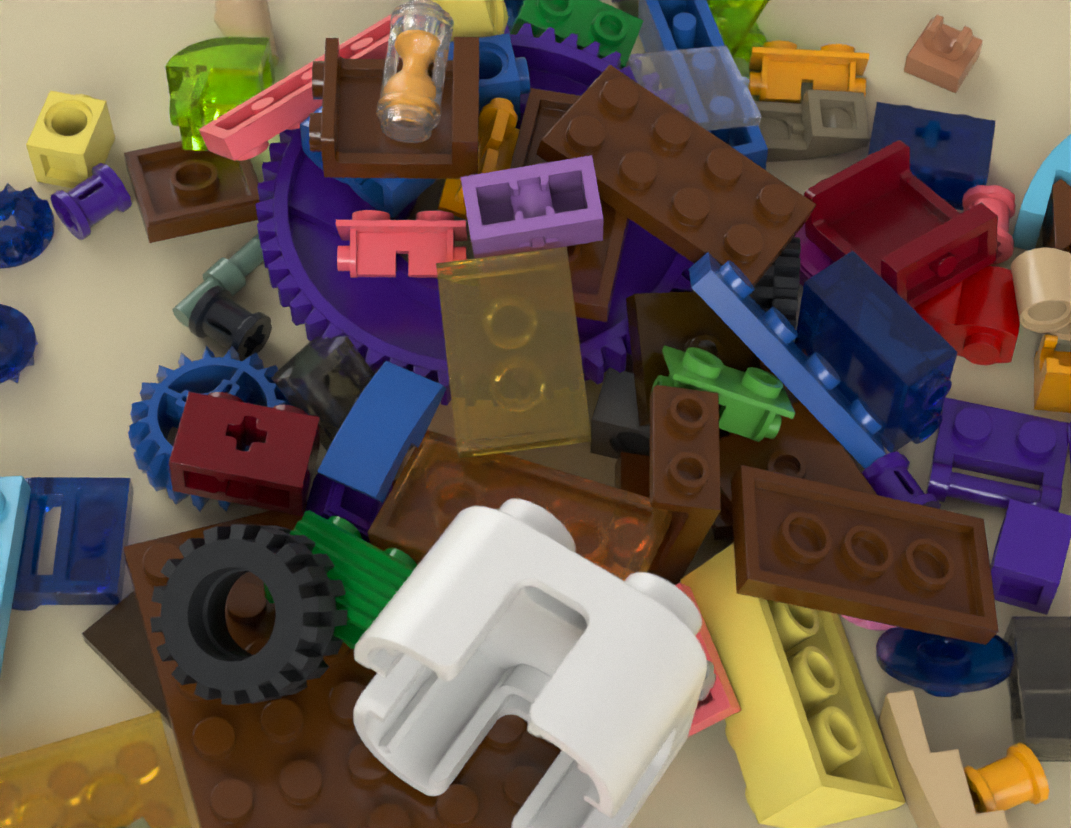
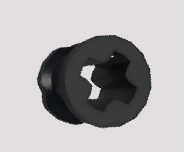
M218 285L210 288L203 294L192 310L189 319V330L191 333L199 338L208 336L228 350L233 346L239 353L240 361L245 360L254 353L258 354L264 348L272 330L271 318L262 312L251 313L232 300L229 290Z

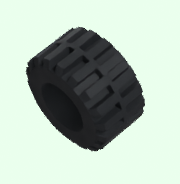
M232 524L231 527L216 526L204 530V538H189L178 548L184 559L167 560L161 573L169 578L166 586H154L151 602L161 603V616L150 617L152 633L163 632L165 643L156 647L162 662L175 660L178 664L171 675L181 685L197 683L195 695L206 700L221 698L222 704L227 705L280 699L281 696L296 694L308 687L306 680L320 678L329 668L328 664L323 660L324 656L338 654L343 640L333 636L335 626L347 625L348 610H336L335 597L346 595L342 580H329L326 573L335 565L327 554L312 553L315 542L304 535H290L291 529L279 526ZM247 572L255 574L268 587L273 597L276 611L272 635L266 645L255 655L246 652L234 641L225 619V606L228 594L235 582Z

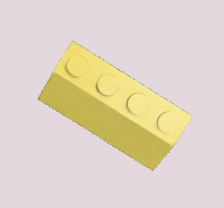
M734 543L680 579L682 584L691 587L741 708V711L725 718V733L729 744L736 753L746 784V800L751 810L755 813L758 824L780 828H817L896 809L906 803L839 614L737 594Z

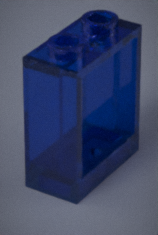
M851 251L805 281L796 330L798 337L795 338L794 343L800 349H806L808 358L817 352L832 366L841 379V382L836 387L851 403L860 397L871 407L884 425L878 432L883 446L890 453L896 452L910 441L914 444H919L928 439L942 423L943 417L941 412L945 397L952 387L950 379L958 352L854 251Z

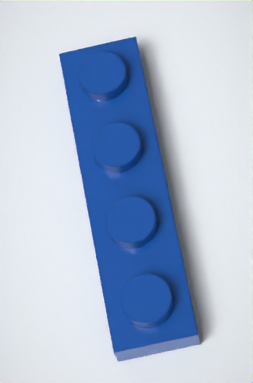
M707 252L689 268L692 289L864 469L886 454L878 432L884 427L880 418L860 397L851 403L836 387L841 382L840 377L819 353L815 352L809 358L793 342L798 337V333L779 310L772 306L765 312L751 298L750 294L755 288L746 275L733 262L728 260L721 266Z

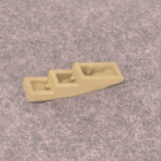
M914 690L886 693L878 725L904 799L917 827L1009 828L1004 810L976 814L958 749L930 753Z

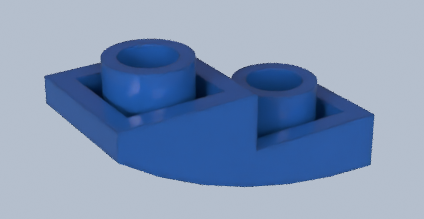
M385 361L353 405L317 472L330 480L383 503L410 445L419 448L447 388L444 385Z

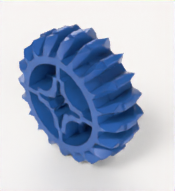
M206 346L202 359L191 361L181 352L178 361L179 368L172 370L159 365L158 373L156 374L158 383L142 382V390L140 391L142 401L132 403L130 413L133 423L129 425L130 430L128 431L130 444L135 449L133 455L136 465L142 471V474H147L149 484L154 487L156 492L167 489L168 497L173 500L175 505L190 496V494L172 490L169 459L173 446L167 441L172 427L179 428L188 392L204 395L212 392H224L240 398L245 403L270 408L276 405H291L299 408L297 406L296 392L291 387V383L283 382L282 373L276 365L264 368L263 360L259 358L257 353L240 361L239 353L233 346H231L224 357H215L214 353ZM246 446L245 451H249L250 446ZM191 495L193 506L200 512L209 499H211ZM218 500L219 506L227 512L231 502Z

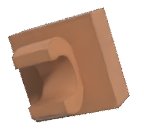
M936 15L929 21L908 53L904 72L956 93L980 56L983 40L974 37L971 28L964 26L962 31L943 24L944 17Z

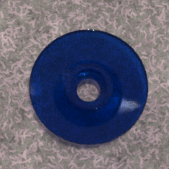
M896 626V628H890L879 637L876 644L877 662L888 675L902 683L923 689L926 693L937 697H953L960 693L988 689L1003 682L1013 670L1014 654L1012 648L997 634L984 645Z

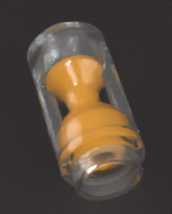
M411 0L406 4L396 7L391 13L390 35L376 114L381 121L380 127L382 132L389 138L400 142L419 143L426 141L431 137L432 129L436 128L440 123L441 103L454 21L449 13L431 0ZM400 57L403 61V66L401 71L397 73L398 60ZM434 63L433 75L431 78L428 74V68L430 64Z

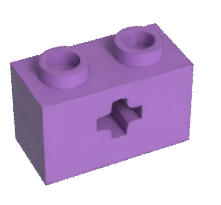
M592 155L461 177L475 262L603 240V214Z

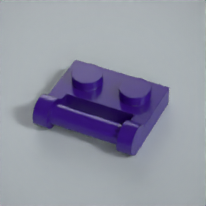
M945 397L926 493L934 494L939 502H945L946 497L1007 509L1010 499L1024 503H1043L1059 512L1069 443L1067 425L1069 423ZM952 467L1039 485V490L952 472Z

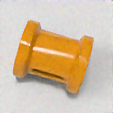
M1019 742L1010 746L1007 749L1006 757L979 769H974L968 765L963 767L976 814L1000 810L1006 811L1026 801L1037 805L1049 798V786L1044 770L1032 750L1023 743Z

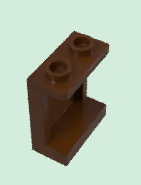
M454 37L453 60H426L423 79L431 89L429 111L421 119L415 121H406L399 118L390 107L393 85L404 77L407 60L345 59L340 56L339 38H326L324 61H313L312 65L313 99H322V113H310L309 120L310 152H322L324 177L461 179L464 176L478 174L479 37Z
M663 385L654 386L650 394V456L621 452L615 463V495L621 497L614 518V564L628 574L637 572L649 573L663 578L673 585L680 583V579L684 576L721 510L718 393Z

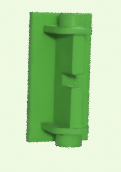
M664 345L662 352L670 374L668 377L659 375L653 384L652 390L656 385L718 393V401L722 405L719 410V429L759 442L764 437L769 439L776 437L781 426V415L791 419L794 418L795 411L783 387V383L771 373L752 367L743 372L723 365L718 357L705 350L690 347L687 348L686 352Z

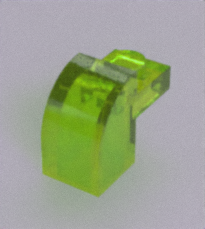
M269 37L212 38L187 46L170 58L165 66L170 93L169 114L171 124L180 128L183 150L206 151L207 146L198 129L275 84Z

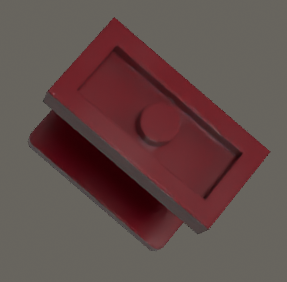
M901 140L868 155L866 158L833 176L821 180L816 185L808 188L804 193V197L816 204L812 214L805 223L806 237L896 317L996 262L998 215L982 202L963 213H959L912 174L910 170V147Z

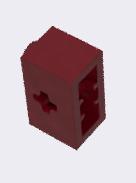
M188 392L169 459L172 490L303 516L320 448V417L308 415L302 409L291 405H276L270 408L245 403L240 398L224 392H212L208 395ZM246 446H250L249 451H245Z

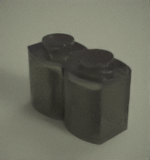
M1012 616L1004 635V661L1010 696L1013 745L1019 742L1025 744L1032 750L1039 762H1071V617Z

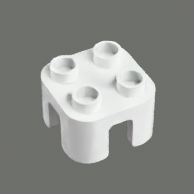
M510 499L499 510L480 506L468 507L455 517L357 642L354 653L355 661L367 668H371L377 674L356 702L353 711L354 725L367 748L391 772L423 794L437 796L448 789L496 721L505 715H517L528 722V732L536 737L540 735L562 750L514 817L511 828H628L687 740L707 672L706 655L696 638V634L702 626L701 615L695 604L684 592L663 578L649 573L637 572L630 574L623 581L575 553L574 540L565 526L551 513L532 502L522 499Z

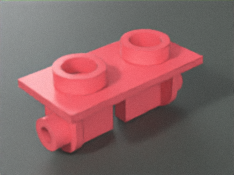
M362 210L352 213V220H336V227L341 240L350 241V246H338L337 268L338 271H350L351 278L396 277V254H409V277L454 278V272H467V246H455V241H468L466 220H454L453 213L423 211L416 214V220H390V214L387 212Z

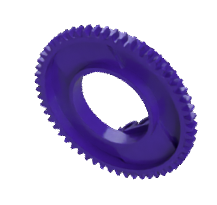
M524 23L516 35L510 34L508 25H506L504 34L509 33L515 58H526L530 89L534 88L581 96L609 65H612L672 107L674 105V94L671 91L657 94L658 79L655 76L640 81L641 66L637 63L620 70L621 53L617 51L600 59V43L594 41L583 50H579L577 34L572 33L564 41L557 43L555 42V28L548 27L539 38L533 37L531 24ZM429 27L433 37H435L432 27ZM437 51L427 60H437ZM529 94L520 95L521 120H517L515 127L519 130ZM685 108L676 109L688 117V111ZM300 128L295 130L286 129L279 134L280 143H270L269 153L271 162H263L262 164L264 181L258 183L257 188L260 202L256 203L260 247L264 266L268 268L270 284L272 288H278L281 306L290 307L292 322L295 326L305 324L307 339L311 343L323 339L324 354L328 358L341 354L345 370L351 372L358 367L365 370L367 382H370L385 361H388L444 385L447 389L440 402L441 405L447 406L451 399L466 401L467 408H474L477 401L492 402L494 408H501L503 401L518 400L520 405L524 406L528 405L529 398L543 395L547 401L554 400L555 392L567 388L573 394L580 392V383L590 379L598 385L604 381V372L609 367L619 373L625 371L627 353L632 355L625 298L639 293L694 292L689 275V268L694 263L632 220L629 221L607 322L481 302L479 288L459 286L436 278L409 277L408 262L399 254H396V277L351 278L350 271H338L337 268L338 246H350V241L341 240L336 227V220H352V213L362 210H376V208L358 196L348 184L340 182L335 178L324 177L323 170L303 152ZM417 198L394 218L390 217V220H408Z

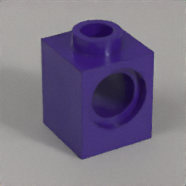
M1010 499L990 565L994 599L996 601L1041 614H1048L1060 584L1071 539V515L1057 512L1053 507L1043 503H1024Z

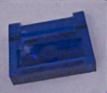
M94 477L24 478L30 486L31 492L11 609L30 611L37 609L40 605H117L122 601L126 566L123 547L128 546L134 495L131 479ZM53 507H61L53 574L38 575L46 512L50 511Z

